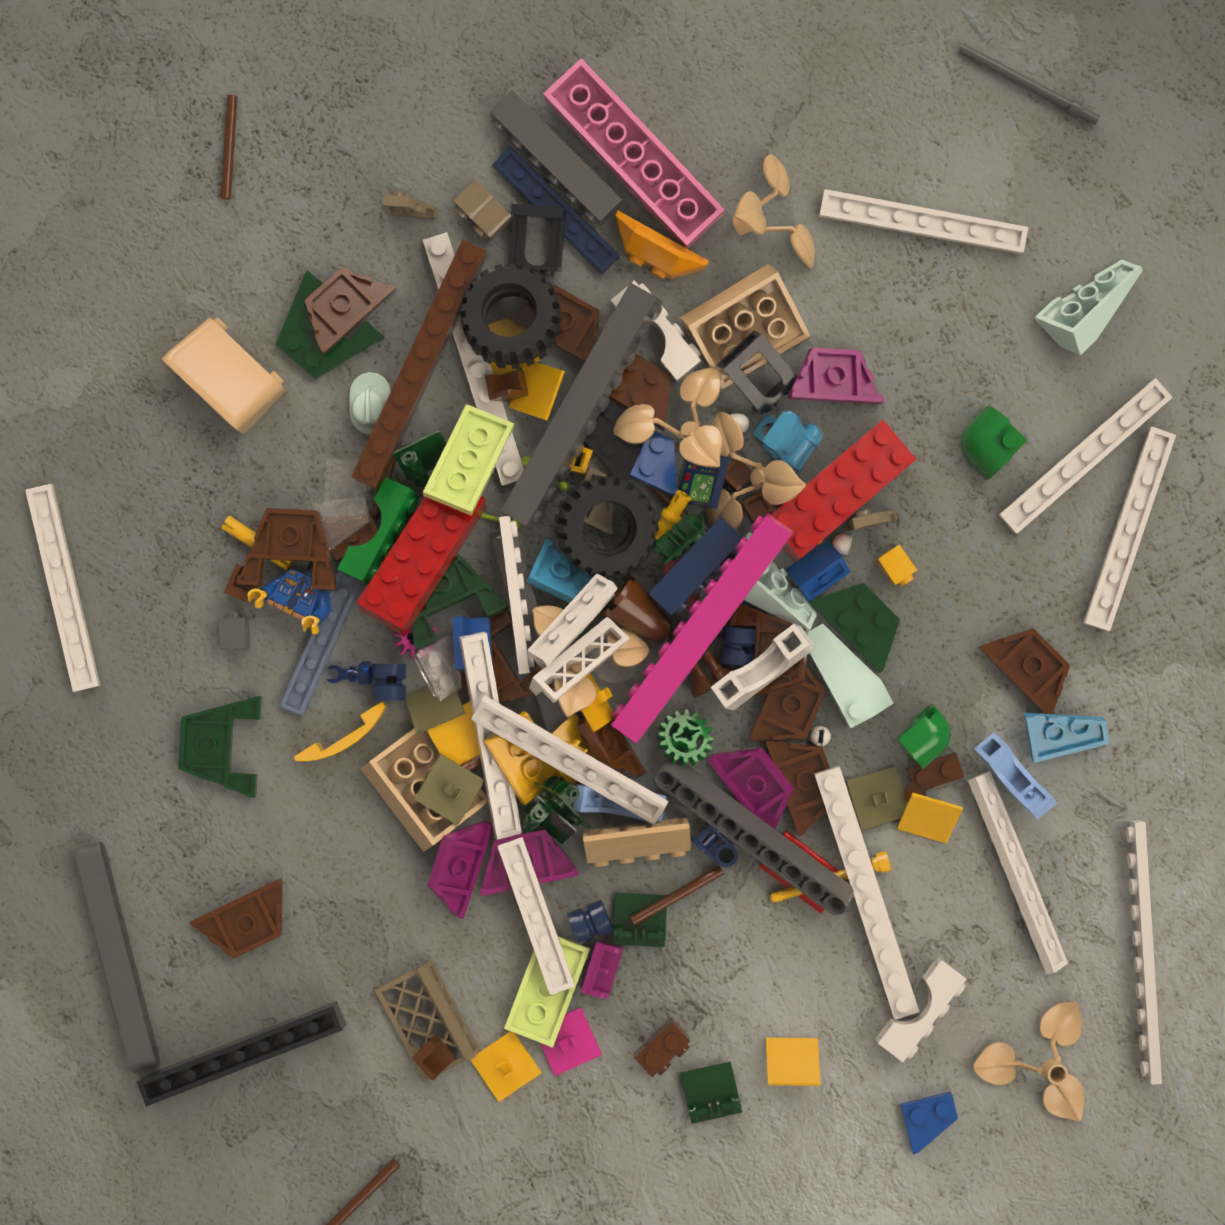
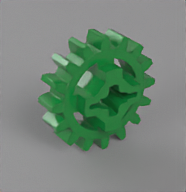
M677 710L674 712L673 718L667 715L664 719L665 723L660 724L658 729L661 732L657 734L656 739L662 740V742L658 745V749L666 750L663 755L664 758L668 756L673 757L672 764L680 760L682 767H685L688 761L694 766L698 759L703 761L706 757L705 753L709 754L712 747L709 744L713 742L714 737L708 736V734L712 731V727L705 728L704 724L707 719L698 720L699 713L696 712L693 716H689V711L685 710L683 715H680ZM674 726V734L669 737L670 728ZM701 740V746L696 750V743Z

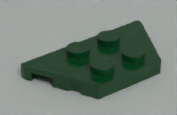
M864 583L813 599L809 602L879 673L884 670L900 619Z

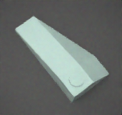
M1124 260L1118 261L1096 274L1095 280L1084 287L1081 285L1074 287V293L1063 299L1058 297L1052 300L1035 317L1036 322L1061 348L1078 355L1083 354L1098 339L1143 271L1142 267Z
M748 532L744 537L749 539L752 534ZM728 555V556L725 558L723 564L725 563V561H726L728 558L733 561V559L736 557V555H735L733 558H732L730 555ZM772 561L744 600L784 621L799 625L810 631L817 615L816 611L801 591L790 585L785 578L788 575L783 568L779 570ZM719 572L715 579L719 580L723 573Z
M824 624L808 631V637L816 646L809 655L848 728L866 721L894 704L882 680Z

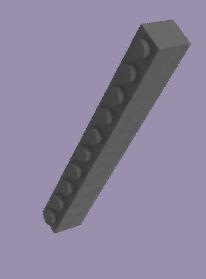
M630 282L502 507L501 511L531 528H535L536 525L542 522L545 516V508L548 503H551L556 498L558 493L557 487L561 480H565L571 471L570 464L574 457L576 458L581 454L586 436L594 431L598 415L607 408L610 402V394L613 389H617L623 379L622 373L626 366H630L636 356L635 350L639 343H643L646 340L651 322L659 317L663 303L659 298Z

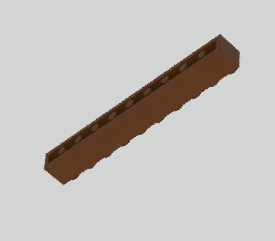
M462 239L351 476L353 479L379 490L394 458L392 452L398 449L460 317L459 311L460 305L463 304L462 296L464 291L471 289L469 283L474 278H478L488 257L485 249Z

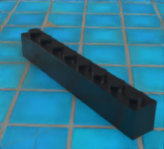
M335 1001L147 1074L137 1081V1085L145 1106H149L340 1032L345 1028L346 1023L338 1002Z

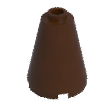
M631 573L626 574L620 579L624 583L617 587L618 589L614 592L615 596L598 614L602 618L608 617L615 624L654 642L659 639L661 641L664 640L671 631L669 627L671 621L648 595L639 581Z

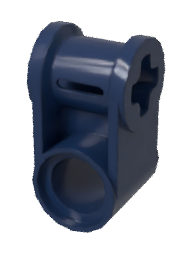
M705 822V827L695 837L692 836L690 838L706 855L708 854L722 867H731L738 860L737 849L707 822ZM709 833H712L704 842H702ZM723 848L731 849L734 853L733 859L729 862L721 861L719 858L720 850Z

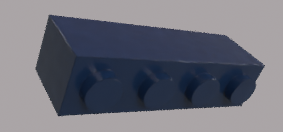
M720 517L648 595L670 616L674 612L679 615L689 605L686 599L692 593L697 596L707 586L704 580L710 574L715 577L720 572L719 569L723 565L722 561L728 555L733 558L738 553L734 549L743 537Z

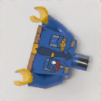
M313 562L308 563L303 574L290 569L260 589H252L248 592V602L257 599L255 601L256 608H261L265 599L267 600L266 603L302 620L303 631L305 632L308 627H311L312 634L314 635L319 632L318 625L331 612L329 592L327 590L311 589Z

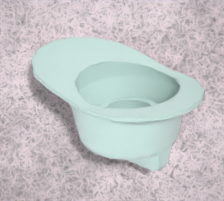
M368 372L361 374L354 380L350 389L351 421L357 430L365 434L372 433L391 392L389 383L378 373Z

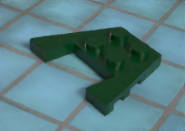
M307 270L275 345L314 379H318L356 354L358 355L373 344L382 341L385 337L365 321L349 341L345 338L341 339L323 356L320 353L304 305V300L323 283Z
M458 553L412 624L413 641L416 651L438 642L427 617L468 598L477 596L487 618L509 609L507 602Z
M262 696L252 697L181 717L178 769L242 793L250 798H256L258 774L232 773L231 756L234 719L261 720Z

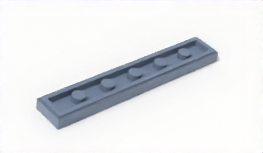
M338 571L335 578L337 591L329 592L331 612L318 625V634L314 635L311 632L279 707L302 717L305 715L362 586V583Z

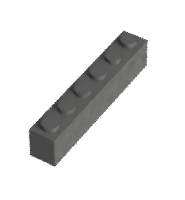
M513 90L490 111L491 118L493 119L491 124L500 133L505 131L511 137L509 142L518 151L523 149L529 155L528 161L536 169L541 167L547 173L546 179L554 187L559 185L566 192L564 194L565 198L574 206L578 204L584 210L582 214L590 223L596 222L601 226L622 205V199Z

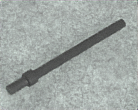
M963 43L959 51L960 54L1066 109L1067 114L1075 118L1079 116L1094 125L1098 122L1100 115L1083 107V103L1075 99L1072 101Z

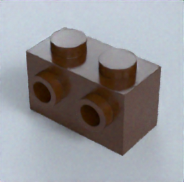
M671 1017L634 1052V1059L651 1077L657 1073L660 1076L670 1067L669 1061L676 1055L678 1058L681 1057L689 1049L690 1037Z

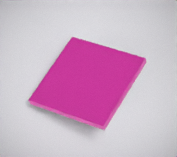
M581 1007L565 1014L553 1047L540 1043L555 1076L602 1055Z

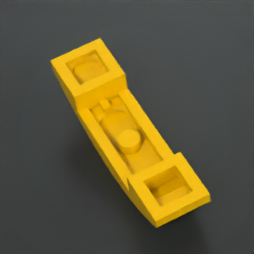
M382 701L361 714L360 716L365 725L325 750L317 742L295 755V760L312 761L322 759L351 747L374 728L388 706L387 703Z

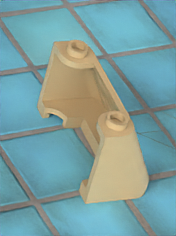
M209 317L169 350L162 360L231 426L245 434L286 391L282 386L284 380L274 370L268 373L225 332L229 327L218 317L215 320Z

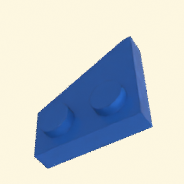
M654 431L653 435L644 442L629 477L670 497H674L677 491L674 440Z
M951 1091L900 1104L913 1155L919 1153L958 1119Z

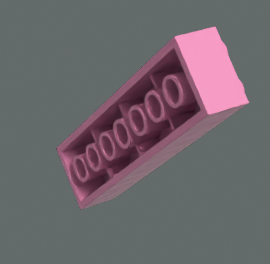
M582 58L543 93L544 102L681 246L688 249L723 216L725 209Z

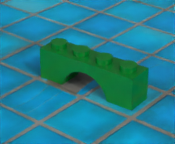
M385 477L374 498L381 511V525L377 534L363 545L349 546L337 570L368 586L406 527L409 517L417 509L420 496L411 488Z

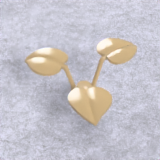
M770 153L764 159L763 171L768 184L773 190L771 194L761 201L754 192H746L736 208L733 217L734 228L739 235L752 231L757 235H761L764 232H790L792 234L790 240L795 252L806 266L812 269L815 258V246L813 238L805 226L798 224L795 228L793 226L766 227L762 206L778 193L782 197L787 196L790 189V181L785 167Z
M713 367L691 373L683 380L680 387V395L685 402L691 403L693 422L684 423L680 431L662 420L654 418L655 411L652 406L641 404L634 405L621 414L615 424L614 435L627 443L639 444L647 441L655 431L654 424H659L675 434L679 439H683L680 443V453L685 460L703 467H720V455L723 445L722 435L714 426L706 425L699 427L700 421L696 411L697 404L701 407H708L717 399L721 388L719 371Z
M719 412L716 415L711 426L716 427L723 438L720 456L728 457L730 455L733 459L755 468L750 475L752 486L734 492L732 495L726 489H722L717 509L707 508L708 521L711 527L721 517L735 530L743 518L742 507L735 500L736 497L752 490L763 488L762 494L764 499L770 504L780 505L795 498L806 487V484L784 461L775 460L766 467H762L761 463H756L737 455L735 451L741 450L744 444L741 428L729 414Z
M548 605L539 606L532 610L534 627L539 637L560 615L563 609ZM620 628L629 637V640L612 654V659L615 664L622 667L635 666L647 657L649 653L648 645L633 631ZM611 631L606 641L607 643L615 644L620 639ZM574 664L566 670V674L580 673L581 664ZM585 677L560 697L558 703L565 716L570 717L574 713L590 706L596 698V689L593 683ZM555 679L554 689L557 692L562 688V679Z
M1075 1001L1061 1002L1050 1007L1043 1014L1039 1029L1043 1037L1051 1039L1050 1046L1054 1058L1045 1060L1041 1068L1020 1061H1014L1015 1051L1011 1046L1003 1042H994L982 1050L973 1064V1070L981 1079L995 1085H1005L1013 1081L1016 1077L1014 1066L1042 1074L1043 1077L1052 1083L1043 1092L1042 1100L1046 1110L1057 1117L1080 1122L1084 1110L1083 1087L1081 1082L1075 1076L1068 1074L1067 1068L1060 1063L1061 1057L1058 1055L1055 1045L1057 1042L1061 1046H1069L1079 1039L1083 1027L1079 1004Z

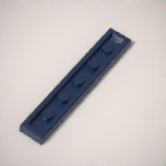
M509 147L492 164L531 205L567 209L564 238L601 275L620 258V255L514 149ZM546 219L552 225L553 219Z

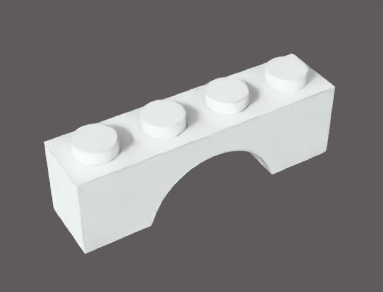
M635 280L632 282L634 285L642 288L643 290L651 294V292L643 283L638 285ZM627 287L611 299V305L614 309L617 307ZM662 307L659 317L653 320L651 324L661 332L665 341V352L660 360V364L666 372L671 374V378L677 383L700 364L699 356L701 353L693 343L688 345L682 338L685 335L676 323L671 325L666 319L668 313Z
M793 624L774 638L772 644L759 657L744 667L731 671L711 688L726 709L735 710L813 651L816 646L801 626Z
M939 957L935 959L922 977L928 989V1000L923 1011L909 1020H894L891 1018L875 1038L878 1044L902 1062L906 1058L911 1059L918 1050V1042L922 1037L927 1038L934 1029L932 1025L938 1016L942 1018L950 1007L948 1004L953 996L958 997L966 986L964 984L966 978Z

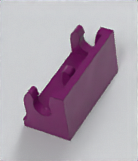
M596 939L581 987V993L602 999L609 997L624 947Z

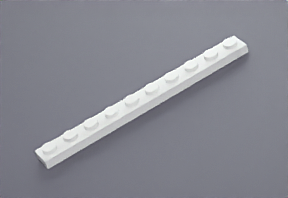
M447 232L423 240L438 289L455 256ZM460 315L452 333L476 407L508 421L502 401L489 400L485 376L493 374L491 366L483 361L481 355L477 356L472 350L471 345L468 344L461 326ZM511 433L496 464L502 486L517 482L524 470L513 433Z
M840 766L814 773L850 885L854 890V897L894 1020L918 1013L919 1009Z
M1130 820L1129 827H1126V839L1131 846V853H1128L1127 861L1129 869H1132L1133 878L1129 880L1130 894L1134 895V905H1131V918L1135 921L1136 931L1132 933L1134 947H1137V957H1134L1135 972L1139 973V983H1136L1135 987L1136 996L1140 999L1141 1009L1137 1010L1138 1023L1142 1025V1035H1139V1047L1144 1052V1061H1141L1140 1069L1142 1077H1145V1080L1151 1085L1162 1084L1146 823L1141 820Z

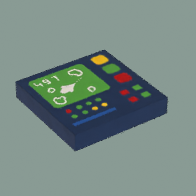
M720 456V467H703L686 461L680 490L691 497L688 505L717 509L729 462L728 457Z

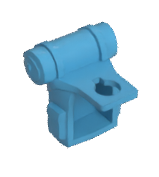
M783 411L778 419L766 414L753 432V435L763 442V448L769 456L786 462L796 475L798 472L801 473L803 470L802 466L816 447L820 446V441L824 436L820 428L808 423L802 426L800 417L791 411ZM773 424L767 435L764 436V427Z

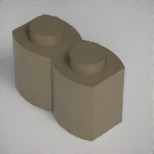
M476 179L453 201L457 206L454 211L464 221L469 218L475 224L472 229L482 239L487 236L492 241L513 220L512 215Z

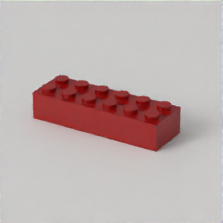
M884 420L880 421L806 484V487L795 498L784 503L771 514V516L793 531L782 549L794 563L806 555L916 460L914 455Z
M424 497L357 601L359 610L405 637L485 511V498L480 497L471 516Z

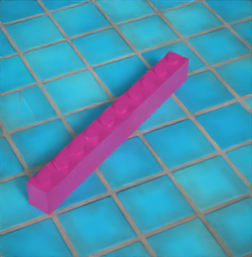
M767 513L764 518L759 515L750 527L754 531L749 539L742 538L734 549L739 553L733 561L729 558L719 569L723 573L717 582L712 579L703 591L707 594L702 603L697 600L688 611L692 615L687 623L680 622L673 632L676 636L671 644L666 641L657 653L661 656L657 664L655 665L651 662L642 675L646 677L641 685L635 683L627 694L631 699L626 706L620 704L612 714L615 718L612 726L636 744L792 535V530Z

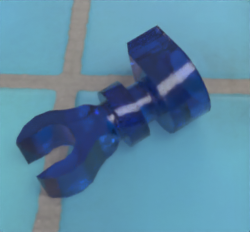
M362 661L358 665V669L355 666L344 669L338 665H332L327 668L338 671L336 679H326L330 683H339L344 679H349V682H356V679H358L360 685H371L373 670L371 661Z

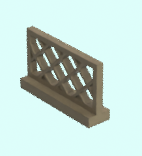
M432 959L375 989L411 1059L420 1049L412 1045L410 1041L412 1033L426 1037L425 1045L429 1038L431 1039L435 1035L431 1033L434 1021L444 1024L447 1029L445 1038L438 1037L445 1045L448 1044L456 1047L461 1055L442 1072L476 1057L481 1051ZM416 974L422 983L420 992L406 988L409 978ZM404 981L403 986L397 985ZM389 988L401 991L398 1003L389 1001L384 991ZM405 993L418 997L415 1009L402 1005ZM422 998L432 1001L434 1005L432 1015L419 1011ZM400 1010L413 1014L410 1026L400 1023L398 1019ZM417 1015L430 1019L427 1032L414 1028ZM412 1059L424 1082L429 1080L430 1078Z

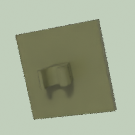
M452 676L406 695V703L417 734L465 714Z
M440 754L415 795L414 800L454 824L459 825L485 780Z
M896 766L846 780L861 830L901 819L907 806V801Z

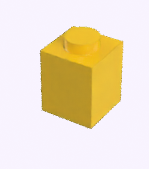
M900 545L895 546L875 560L892 586L898 583L901 587L914 579L912 574L917 571Z

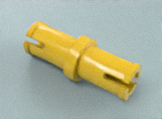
M677 490L668 507L662 510V517L658 522V531H654V538L657 540L664 534L667 535V531L672 530V526L681 519V513L691 500V497L687 496L688 494Z

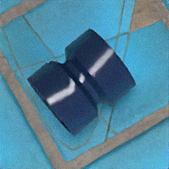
M723 627L721 641L725 644V647L720 650L719 663L745 666L754 660V652L751 650V647L755 645L756 630Z
M373 664V679L376 680V684L372 686V700L405 701L406 686L402 684V681L406 679V664ZM386 676H393V683H385Z
M602 900L588 904L587 911H583L580 908L567 913L579 945L593 939L594 933L603 936L613 931Z

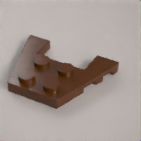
M266 508L255 534L254 544L244 560L245 565L241 575L237 577L236 584L262 587L264 560L313 562L311 589L337 591L336 579L320 512L317 510Z
M741 604L730 617L731 626L756 627L755 659L768 649L774 638L793 625L790 622ZM803 628V630L808 635V629ZM807 655L751 698L806 682Z
M506 610L490 617L492 664L499 704L534 695L529 687L532 678L542 670L541 667L522 680H519L494 639L496 635L513 625L510 612ZM453 661L450 666L469 696L465 671L456 670ZM551 683L549 687L554 689V684Z

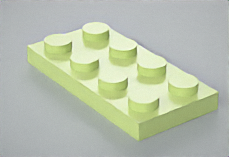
M466 404L423 491V496L472 516L514 429V423Z
M560 936L558 938L575 987L550 995L535 951H533L504 1027L506 1030L550 1047L554 1046L590 948Z

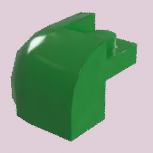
M986 406L967 425L961 439L962 455L986 480L993 477L1027 441L1009 423L1010 420L991 406Z
M934 704L928 705L911 720L913 723L895 738L906 751V755L913 762H916L922 770L943 753L949 745L951 737L950 725L947 719Z

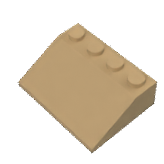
M769 264L680 317L709 368H716L719 371L722 390L733 384V382L716 365L753 330L762 333L779 355L810 337L778 271ZM757 351L740 369L747 375L767 363V360Z
M414 728L361 768V771L424 852L487 804L488 797L480 788L459 825L454 824L414 800L415 795L440 755L429 733L424 731L417 734Z
M686 817L662 820V822H656L654 825L650 822L589 829L583 832L587 863H593V867L609 865L608 861L619 860V864L635 862L634 857L642 856L645 857V860L660 859V854L670 853L671 857L685 856L686 851L691 850L690 827Z

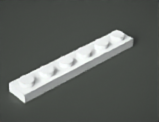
M510 516L499 517L518 669L519 674L531 673L530 667H535L534 658L527 651V641H531L530 626L524 625L523 615H528L526 599L521 600L520 589H525L523 573L518 574L517 563H521L520 548L514 547L513 537H518L516 521L511 522Z
M523 837L498 845L549 994L552 995L575 987Z

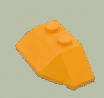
M619 210L617 211L615 220L625 255L629 256L628 261L634 265L641 267L643 264L651 269L650 273L663 280L665 277L671 280L707 268L709 260Z

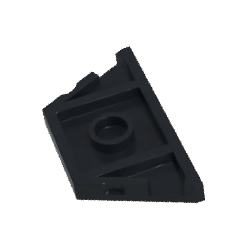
M610 400L607 408L598 415L594 431L586 436L584 442L615 477L628 481L643 443H627L614 435L615 424L626 409Z

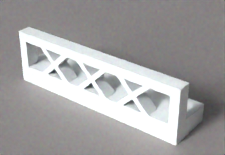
M596 574L527 650L541 669L549 666L553 660L560 656L615 596L614 592L618 588L612 581Z
M606 617L553 660L549 666H546L532 678L529 689L536 696L542 691L553 703L556 702L626 644L629 637L610 618ZM611 631L620 639L615 644L603 643V640L607 638ZM594 648L599 649V657L597 659L585 658V655ZM574 664H581L580 673L566 674V670ZM555 679H562V688L554 692L549 685Z

